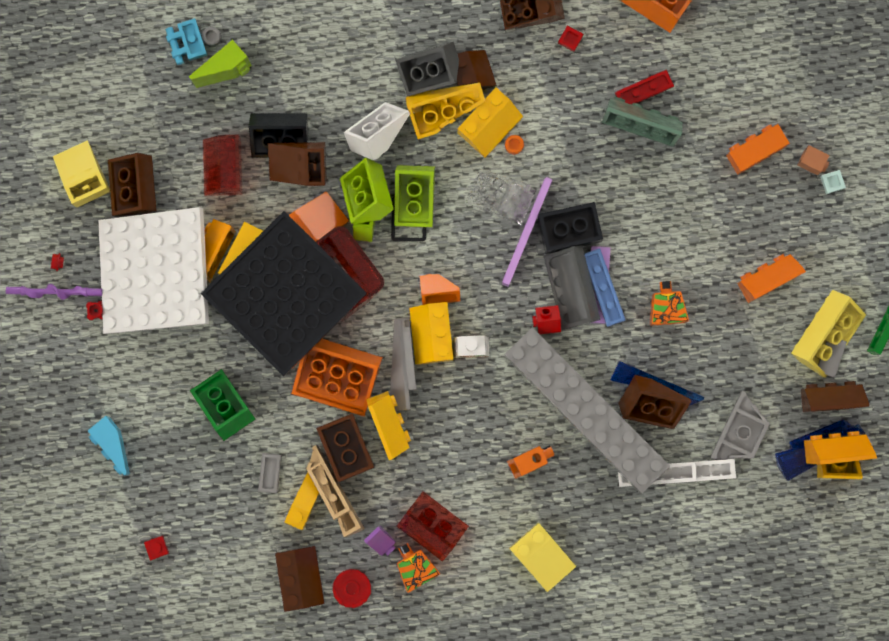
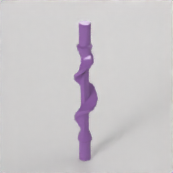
M50 283L45 289H33L25 286L6 287V294H21V296L27 295L31 298H41L44 294H57L60 299L64 300L71 295H83L86 297L102 296V289L82 288L81 286H76L73 289H57Z

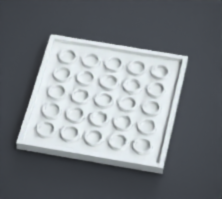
M197 207L98 220L103 334L209 324L208 301L200 294L207 287L203 208Z

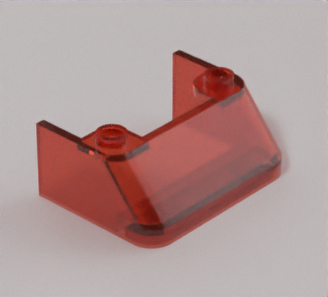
M338 226L317 240L316 243L332 259L336 257L349 276L367 293L340 320L343 322L365 306L383 289L384 278L345 227Z

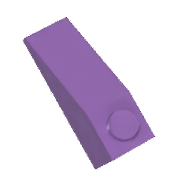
M381 525L364 540L366 544L381 556L384 553L388 556L396 548L394 546L396 541Z

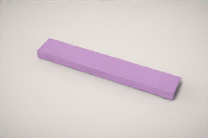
M546 177L543 181L502 281L504 286L509 287L551 185L552 179Z

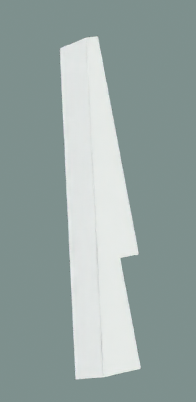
M735 460L672 463L652 484L736 478ZM618 472L619 487L632 486Z

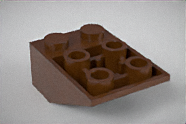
M500 0L505 30L547 24L565 19L562 0Z
M325 142L268 143L270 181L304 186H325L327 180Z

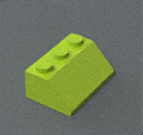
M364 158L340 178L351 224L378 221L394 210L381 164L369 158Z

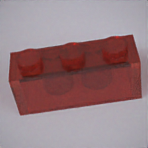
M239 134L218 135L203 139L204 196L242 195V154Z
M423 491L396 527L443 562L469 526Z

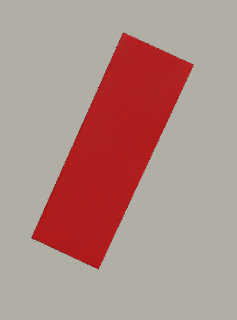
M666 69L615 92V95L624 99L625 103L632 105V103L637 104L674 87V84Z

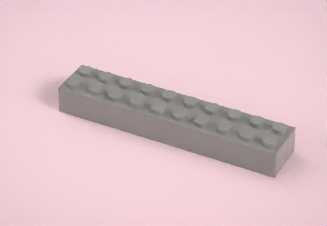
M533 327L505 353V357L640 494L670 467Z

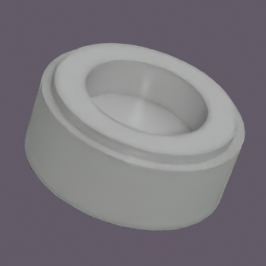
M208 27L203 31L202 39L206 45L213 47L220 43L221 33L215 27Z

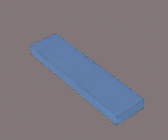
M600 248L584 253L592 286L606 326L609 327L625 321Z

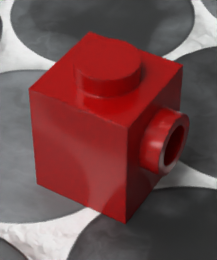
M558 305L535 308L536 316H532L533 327H537L540 335L561 332V318Z

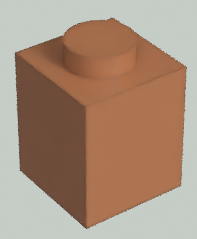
M808 145L797 166L818 175L826 171L829 165L827 160L830 155Z

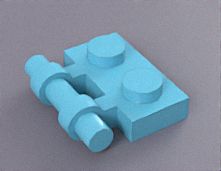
M195 18L177 24L178 32L174 33L173 27L165 29L167 42L170 43L172 48L171 55L177 65L184 63L182 56L186 54L189 61L207 56ZM182 38L184 47L179 48L177 40Z

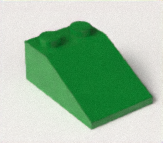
M222 369L190 390L223 441L256 420Z

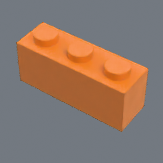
M770 124L761 130L762 133L756 136L753 134L746 138V143L741 146L737 143L729 148L730 152L726 156L737 175L790 144L779 124L773 127Z

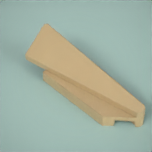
M316 445L313 446L311 459L306 469L333 520L338 519L344 537L364 530V526L338 483L320 448Z

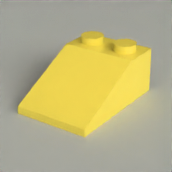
M539 523L534 525L509 547L547 592L576 567Z

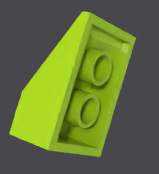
M232 39L194 71L189 78L194 86L199 88L235 79L240 75L244 76L250 71L252 65L247 55Z
M397 165L395 169L394 226L433 227L435 166Z

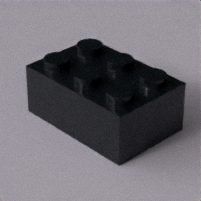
M595 202L538 214L537 219L545 254L558 252L573 246L596 244L603 240Z

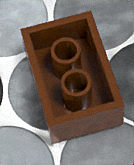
M354 414L316 428L338 483L375 468Z

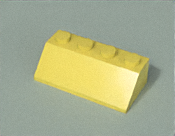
M832 290L791 354L799 362L826 378L827 375L818 366L820 359L823 361L829 360L833 352L830 346L825 345L826 341L838 345L843 340L848 344L866 314L851 297Z

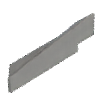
M409 317L394 319L390 396L394 395L398 405L394 408L398 412L411 410L409 391L417 390Z

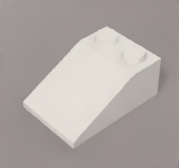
M387 102L383 103L344 132L350 150L371 160L378 159L391 146L410 115L409 111Z

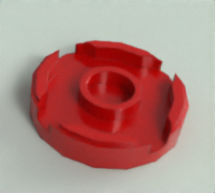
M357 569L342 571L333 583L332 591L334 598L339 604L349 608L363 605L371 594L369 578L365 573Z

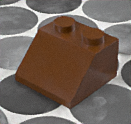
M485 50L458 53L457 86L480 83L482 90L497 86Z

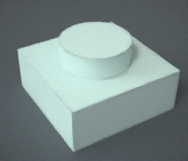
M840 170L820 176L826 194L846 188Z

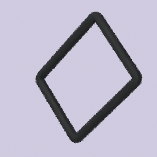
M394 196L392 198L394 210L391 217V239L393 241H425L426 227H423L422 238L395 237Z

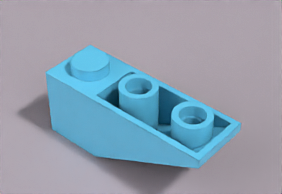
M105 416L88 430L90 433L89 438L95 445L99 444L103 449L101 451L103 456L107 460L111 459L115 464L113 467L120 475L122 473L123 475H129L130 472L121 430L109 416Z

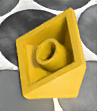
M859 461L817 464V478H863Z

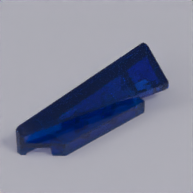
M840 420L790 441L791 449L775 454L777 467L784 478L789 481L816 466L817 464H806L804 440H811L810 436L822 435V438H829V434L841 433V436H847V432L859 431V434H866L859 424L854 426L849 424L848 421Z

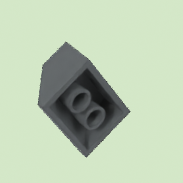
M454 42L412 53L395 60L407 96L455 84L457 81L459 57Z

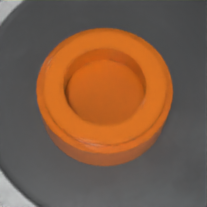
M511 135L506 139L505 149L508 153L516 155L523 150L524 141L520 136Z

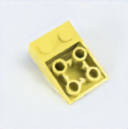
M88 140L53 156L63 186L75 207L82 206L110 192V187Z

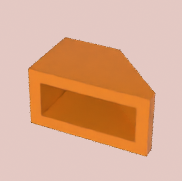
M440 274L419 276L422 305L441 302H461L460 288Z

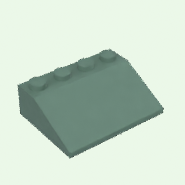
M619 97L610 98L602 120L604 124L672 147L680 138L683 122L679 121V118L675 116H663L657 110L650 109L649 111L643 109L642 105L625 103V100Z

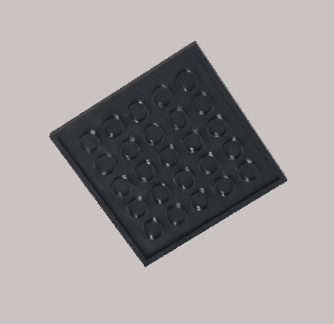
M285 211L200 293L283 377L367 295Z

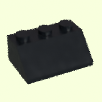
M251 113L249 120L251 158H269L268 143L308 142V113Z

